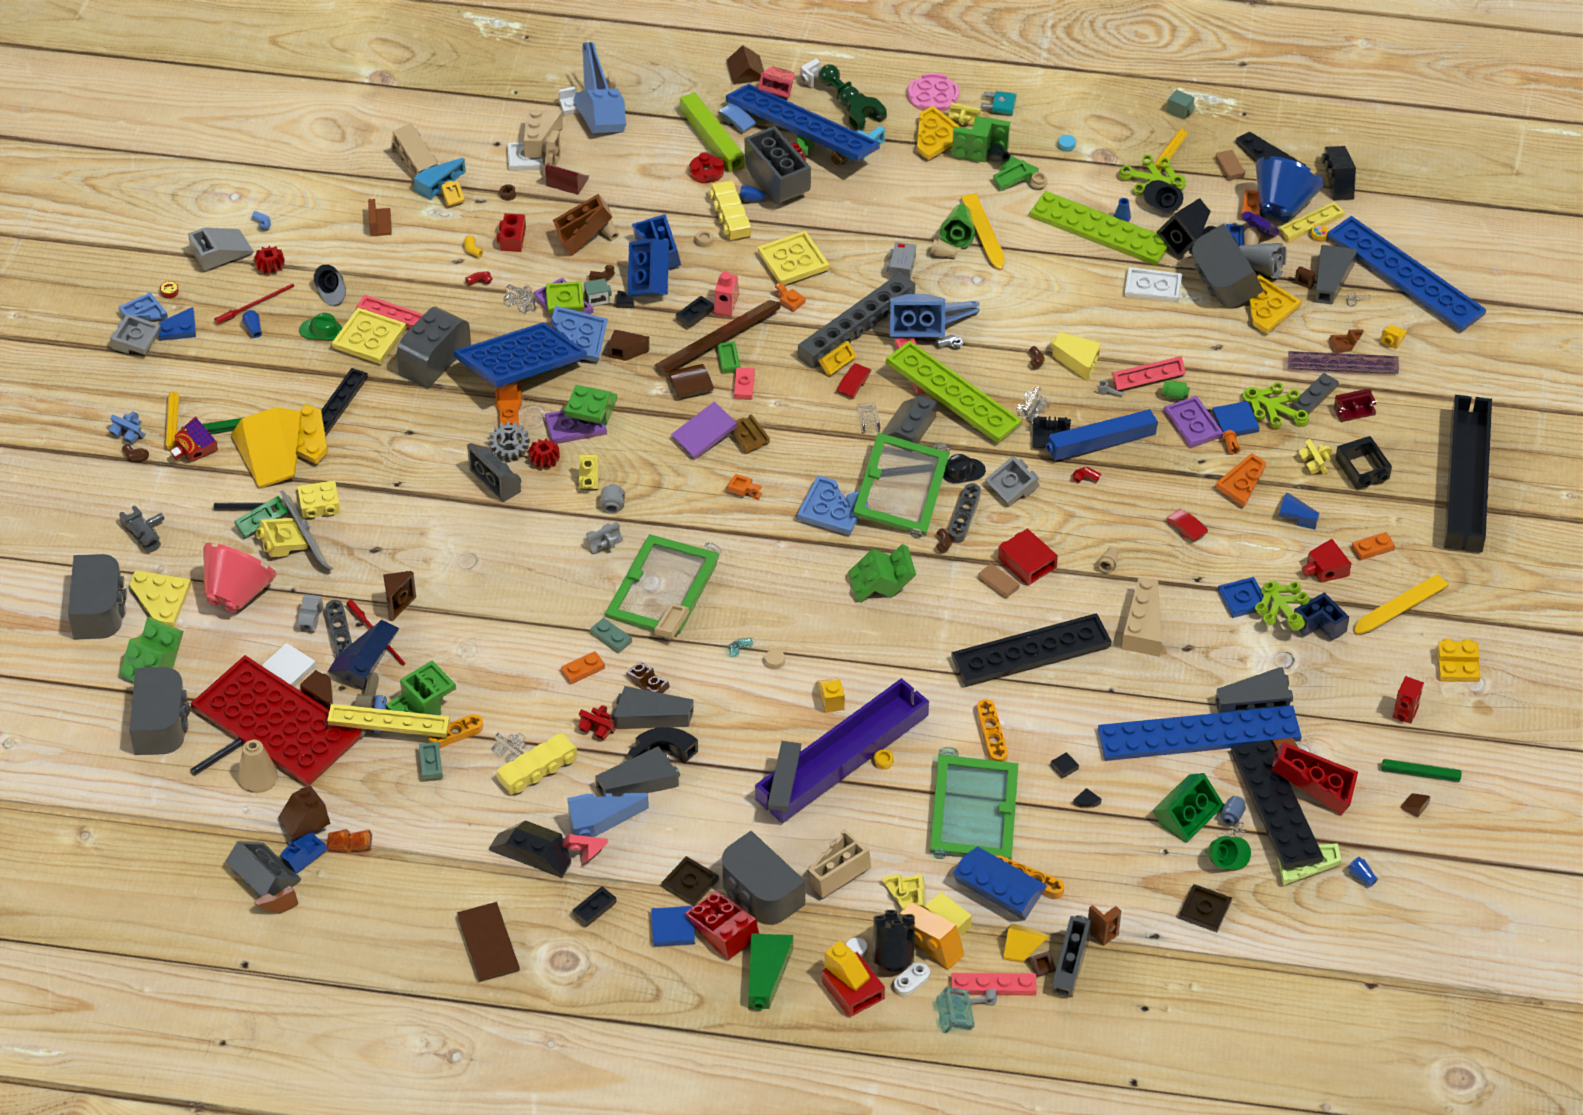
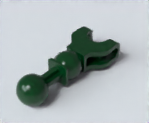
M827 64L820 69L818 74L820 82L826 86H833L836 89V99H839L840 103L847 107V111L850 114L849 124L856 131L865 129V117H872L878 122L887 118V111L884 105L876 98L867 97L863 93H859L857 88L851 86L852 83L850 81L843 83L840 80V71L835 65Z

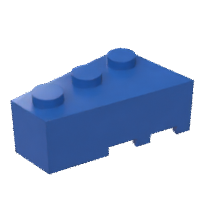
M666 214L632 224L637 241L652 238L669 241V269L681 265Z

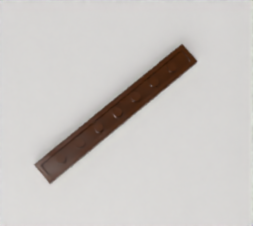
M773 300L764 302L655 364L656 370L664 373L672 371L781 308L780 303Z

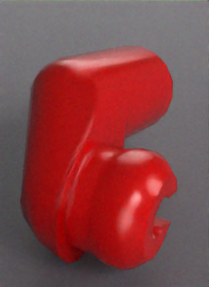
M488 271L476 272L465 277L468 286L482 279L485 284L493 280L491 273Z
M1082 467L1073 472L1072 478L1076 483H1080L1085 478L1098 482L1101 473L1090 467Z

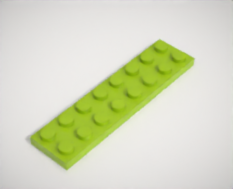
M1048 191L1043 193L1029 213V217L1155 266L1158 265L1169 249L1155 232Z
M908 341L886 358L885 363L996 443L1002 441L1021 426L1022 420L913 342Z

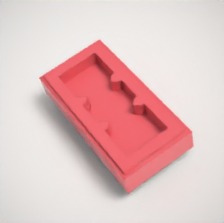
M736 368L734 399L753 398L755 368Z

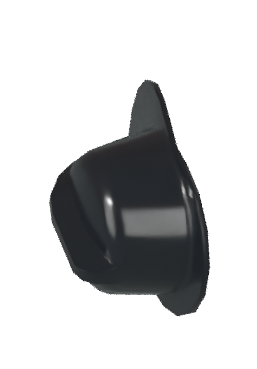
M1153 180L1147 183L1143 190V198L1146 203L1164 212L1175 211L1183 203L1184 197L1181 189L1161 180Z
M329 264L319 266L314 273V283L322 299L329 305L340 304L346 295L342 274Z
M955 454L948 459L943 478L951 483L976 480L984 476L986 468L977 459L969 458L964 454Z

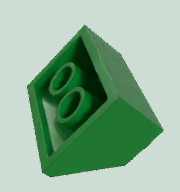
M1205 773L1189 774L1152 811L1163 828L1184 842H1188L1224 804Z

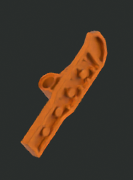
M521 380L502 387H495L496 407L500 412V423H503L504 426L509 421L510 425L517 422V427H519V410L522 406Z

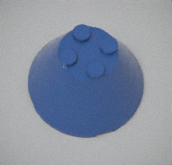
M1271 156L1270 159L1264 160V157L1258 159L1256 175L1259 206L1263 210L1262 214L1266 217H1276L1282 222H1289V219L1293 218L1323 189V179L1319 174H1316V176L1310 172L1311 168L1287 158Z

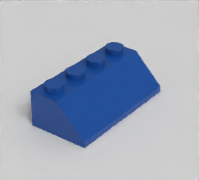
M978 846L964 855L953 871L957 882L1026 920L1047 887L1046 884Z

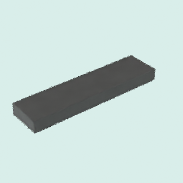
M781 741L768 809L788 811L801 752V743Z

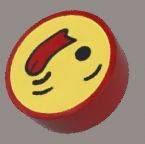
M173 281L162 283L160 286L161 295L165 298L177 296L179 293L177 283Z

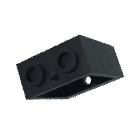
M1371 436L1337 446L1335 459L1356 490L1390 479L1392 465ZM1368 455L1377 469L1359 474L1350 460Z

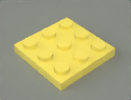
M806 231L758 247V253L778 283L780 282L784 285L829 270V263Z
M357 308L332 342V348L381 364L407 329L406 323Z

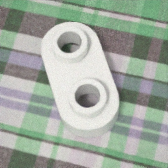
M915 963L900 974L894 981V991L896 994L908 997L928 982L930 978L929 967L924 963Z

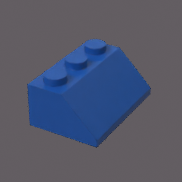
M652 238L629 242L628 296L656 297L668 295L669 241Z

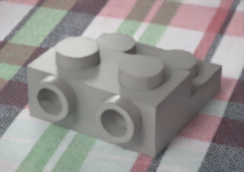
M127 314L123 320H120L117 331L113 332L110 337L112 349L127 354L132 350L146 355L160 332L161 325Z
M1014 455L985 479L986 483L1009 506L1022 495L1027 497L1040 486L1037 474L1033 470L1029 472L1026 463L1022 459L1018 461Z

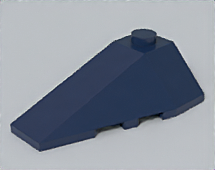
M380 620L338 654L328 672L363 690L367 684L369 674L373 673L399 628L384 620Z

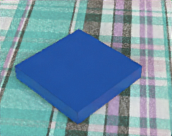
M1248 401L1212 408L1214 418L1223 433L1227 430H1232L1239 436L1259 432L1260 427Z
M1254 577L1218 586V592L1232 618L1257 612L1255 606L1264 597Z
M693 906L651 908L654 947L695 944L694 925L685 916V913Z

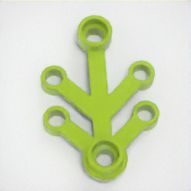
M1150 154L1143 156L1142 163L1144 166H1147L1151 173L1133 170L1128 165L1121 167L1119 170V177L1123 181H1130L1133 177L1148 180L1144 184L1138 183L1134 186V193L1138 196L1143 195L1144 187L1153 180L1167 182L1178 187L1181 191L1186 187L1185 177L1176 175L1170 166L1168 158L1160 159L1159 167L1165 170L1169 177L1162 176L1153 163V157Z
M1275 382L1272 387L1260 390L1256 387H1249L1244 390L1243 398L1252 405L1257 421L1265 419V410L1260 408L1259 403L1266 405L1271 419V427L1275 429L1280 428L1282 425V419L1277 416L1276 410L1294 418L1295 425L1299 427H1304L1308 424L1309 415L1306 411H1296L1282 405V403L1290 401L1297 402L1300 396L1298 390L1293 389L1287 395L1270 399L1264 396L1281 394L1283 392L1282 383Z
M1269 581L1263 585L1261 592L1264 597L1261 602L1256 604L1255 609L1259 615H1264V622L1270 626L1275 624L1276 616L1281 608L1288 617L1287 623L1290 629L1297 631L1304 627L1305 621L1300 614L1294 613L1288 604L1306 605L1310 598L1306 592H1301L1302 588L1296 581L1289 585H1279L1276 581ZM1280 593H1291V594H1293V595H1296V594H1298V595H1297V596H1281ZM1271 599H1274L1271 610L1269 613H1267L1268 604Z

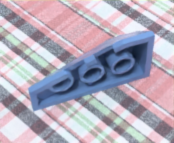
M605 793L604 797L584 794L567 798L569 824L572 834L596 837L649 808L647 793H624L613 797L612 793Z

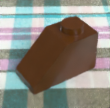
M315 670L300 684L301 692L330 710L331 704H333L331 679L328 675Z

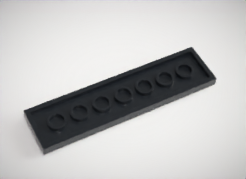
M1095 613L954 651L951 657L965 686L1111 647L1112 641L1098 614Z
M1270 740L1231 747V754L1283 869L1323 862L1324 856L1289 781L1271 770L1275 751Z

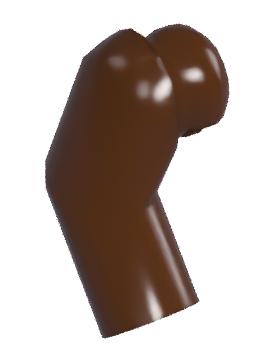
M606 265L603 272L590 271L589 279L599 280L605 278V280H608L614 276L615 267L613 265Z
M1032 346L1029 349V353L1034 359L1030 364L1034 369H1038L1039 366L1043 365L1045 357L1036 346Z
M941 528L936 533L941 539L936 548L941 553H944L946 549L949 550L951 547L952 539L946 530Z

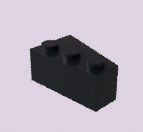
M1346 146L1325 147L1324 153L1321 155V161L1325 166L1333 201L1354 200L1356 167Z

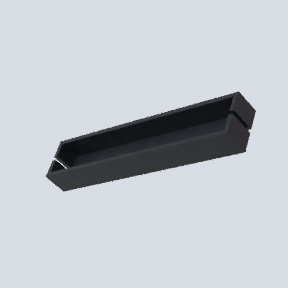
M1455 394L1451 415L1444 548L1461 550L1462 547H1465L1467 551L1483 552L1486 539L1492 399L1475 397L1473 411L1469 412L1472 396Z

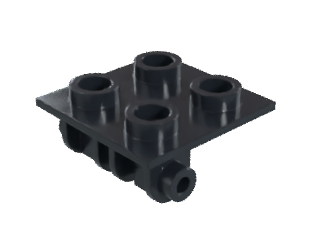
M1048 416L1047 420V417H1034L1033 448L1046 449L1049 435L1070 430L1071 419L1058 417V420H1056V417H1054V420H1050L1051 417Z

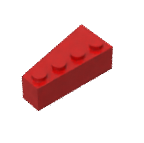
M1285 742L1275 753L1271 770L1341 816L1351 804L1358 771Z

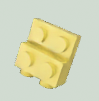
M335 481L298 486L303 519L340 513Z
M295 518L261 520L259 528L256 530L257 538L263 541L264 552H268L270 557L288 556L290 550L308 549L309 544Z

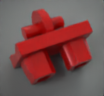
M601 705L599 709L593 707L591 713L580 710L579 716L581 719L578 724L580 731L589 733L592 725L597 727L594 733L595 736L602 740H605L610 732L614 734L616 727L613 726L612 721H609L611 714L607 713V706Z

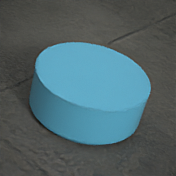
M1063 135L1059 138L1058 146L1061 150L1071 151L1076 146V139L1071 135Z

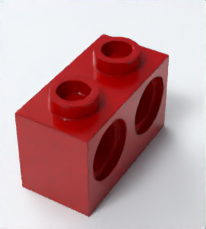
M504 213L503 220H500L499 231L501 232L497 233V243H500V251L522 252L526 231L525 214Z
M1405 676L1397 693L1393 718L1412 724L1420 705L1424 682Z

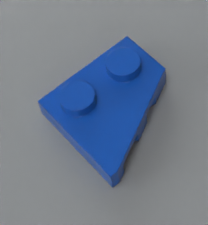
M194 307L158 323L161 325L159 332L160 341L196 337Z

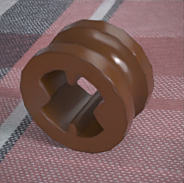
M510 184L503 185L500 188L501 198L505 201L515 199V187Z

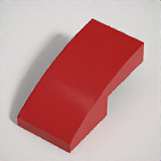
M854 363L837 388L838 393L854 399L861 385L864 386L871 373V369Z
M1181 508L1166 517L1168 524L1179 528L1181 535L1190 540L1196 541L1208 533V529L1197 518Z

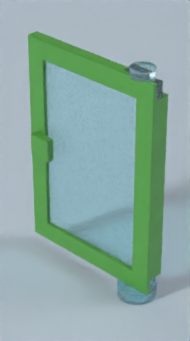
M941 748L938 754L930 852L934 853L935 858L944 859L946 854L964 856L978 846L994 856L1012 859L1019 763L958 757L959 752L955 748Z

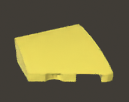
M900 874L882 877L883 883L903 910L911 903L924 908L926 905V894L922 874L904 878Z

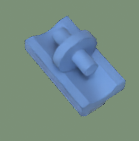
M138 413L124 414L123 419L115 415L111 416L110 420L113 423L109 432L113 436L120 437L124 430L126 431L123 437L124 440L134 444L138 437L143 439L146 435L141 432L139 427L141 421L138 420Z

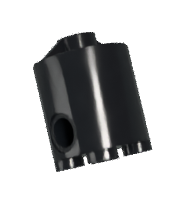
M886 910L885 914L874 916L873 962L875 964L885 967L888 971H899L914 963L915 916L913 914L903 915L897 914L896 910Z

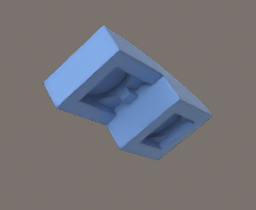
M731 103L718 112L728 125L733 124L741 134L756 124L744 110Z

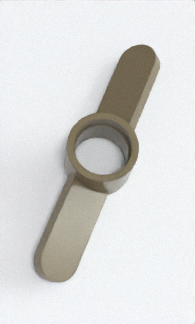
M377 673L369 674L365 694H357L356 707L374 708V697L379 681ZM359 728V730L362 731L360 734V738H363L366 729Z

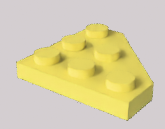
M135 570L129 586L132 593L139 599V603L152 618L174 627L191 587V579Z

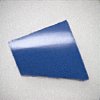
M1286 492L1279 517L1297 520V526L1316 530L1320 513Z
M310 832L296 839H291L288 847L282 851L280 857L297 874L325 852L328 847L313 832Z

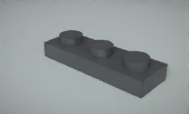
M1323 373L1299 396L1297 402L1292 403L1291 409L1296 411L1304 410L1309 415L1338 387L1339 381Z

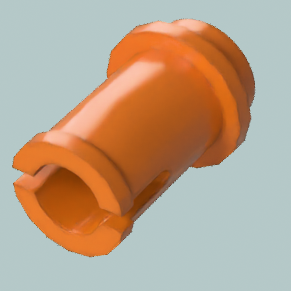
M1227 430L1223 433L1222 440L1226 442L1230 454L1234 455L1233 449H1235L1237 454L1241 450L1236 440L1237 435L1232 430Z

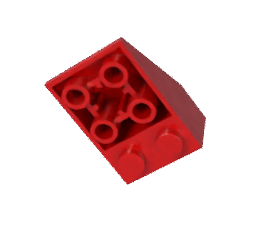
M714 891L685 913V916L712 947L727 959L732 958L751 944L752 934H759L756 919L717 891Z

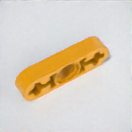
M472 714L450 722L447 738L438 737L439 740H437L435 736H428L429 743L439 741V748L476 735L483 730V719L477 714ZM455 728L461 730L458 734H452L450 731Z

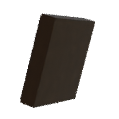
M685 856L661 882V887L690 905L695 906L719 880V875Z
M1193 884L1178 919L1218 933L1232 902V897Z

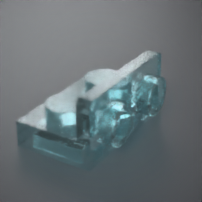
M945 987L936 999L942 1032L948 1033L952 1027L972 1030L975 1024L969 992L967 990Z

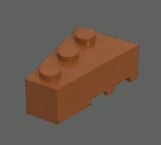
M597 194L553 219L562 246L573 256L613 217L608 204Z

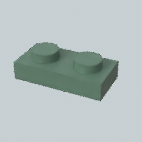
M602 618L590 628V633L618 654L632 643L631 636L605 618Z
M439 741L419 744L423 780L443 778Z

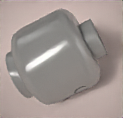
M616 484L604 487L600 496L601 507L608 513L620 511L625 504V491Z

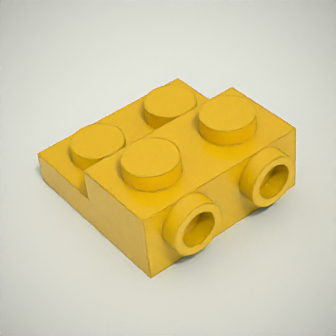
M1450 638L1438 642L1437 659L1440 681L1480 682L1478 642H1473L1471 639L1453 641Z

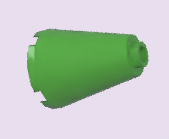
M964 204L956 205L940 227L942 241L954 247L966 248L973 242L975 228L968 206Z

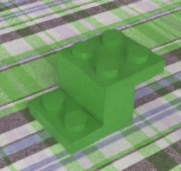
M976 116L972 129L955 126L953 130L952 157L986 163L990 146L999 144L1008 151L1010 122Z
M575 385L565 409V416L607 425L617 402V394Z
M904 544L899 546L891 555L872 549L848 571L856 600L863 602L874 591L892 598L916 576L909 548Z
M152 617L147 618L142 636L129 639L119 676L134 682L135 668H173L184 631Z
M432 660L400 679L402 695L385 704L386 710L440 715L442 714L440 699L456 690V684Z

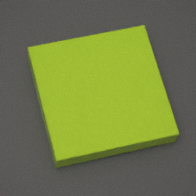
M582 281L546 284L548 314H553L555 306L579 312L584 311Z

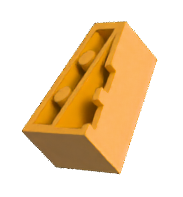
M914 903L909 904L899 913L903 915L913 914L915 916L914 944L947 970L965 955L956 924Z

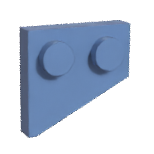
M151 292L118 307L119 312L124 318L127 314L147 321L168 318L167 312Z

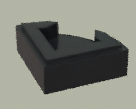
M617 290L616 308H634L633 298L628 296L626 292Z
M1087 788L1073 800V804L1078 807H1096L1102 802L1099 796Z

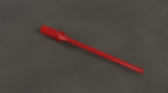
M292 283L237 310H229L214 318L215 323L218 325L226 320L235 318L239 312L294 287V284Z
M352 599L347 601L346 605L356 615V618L364 621L371 629L373 626L366 619L365 612ZM389 645L388 650L404 666L406 663Z

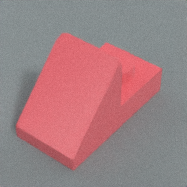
M569 834L563 839L562 847L569 848L570 851L574 852L582 850L581 865H583L608 843V839Z

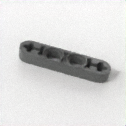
M975 483L967 484L964 487L951 522L949 536L954 543H961L965 540L976 511L981 488ZM970 504L972 507L967 509L963 505ZM963 517L966 518L967 521L960 522L957 519Z
M331 600L326 604V612L337 657L342 652V648H347L352 644L342 602ZM334 608H336L338 614L334 615ZM337 621L343 622V625L338 627L333 624ZM340 636L347 637L344 641L337 640Z

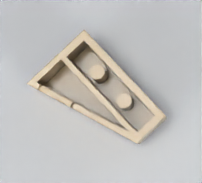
M528 110L524 135L525 158H542L546 153L545 142L547 136H550L552 130L561 131L563 129V111Z
M412 123L393 131L390 149L393 152L397 151L400 156L398 158L400 161L405 160L408 164L406 166L414 177L426 168L438 165L436 157L429 151L428 144L423 142L419 130L414 128Z
M843 829L841 836L836 842L833 841L830 844L829 850L825 854L822 853L808 869L810 887L822 898L871 868L869 850L847 830Z

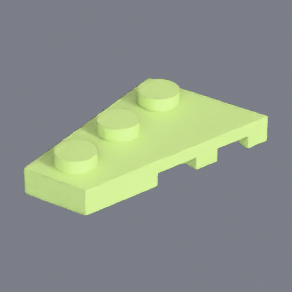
M1338 843L1319 845L1324 856L1323 862L1284 870L1278 858L1283 885L1341 865Z

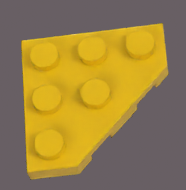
M933 105L922 111L919 117L917 152L927 160H930L949 149L953 144L954 127L960 126Z
M1258 275L1257 278L1264 292L1249 300L1253 326L1268 334L1301 306V300Z
M306 403L300 410L302 417L299 422V445L296 449V455L318 464L328 453L323 416L320 409Z

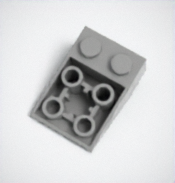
M204 227L188 233L190 249L204 271L254 253L240 229Z

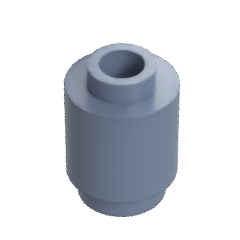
M1232 796L1227 800L1220 814V819L1225 825L1236 826L1239 824L1246 809L1244 799L1239 796Z

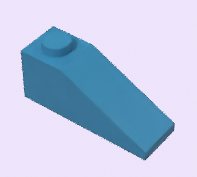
M459 158L426 168L414 177L415 191L431 200L440 193L441 185L447 181L454 182L466 172L465 159Z

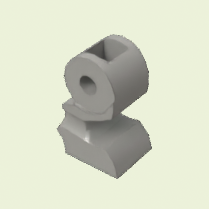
M304 594L302 598L303 604L300 607L301 613L298 618V629L315 631L318 625V612H321L324 608L322 596Z

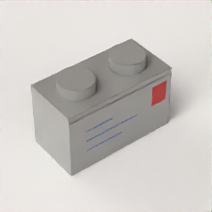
M895 242L894 249H890L889 253L891 261H887L886 272H889V280L900 272L911 280L916 259V245Z

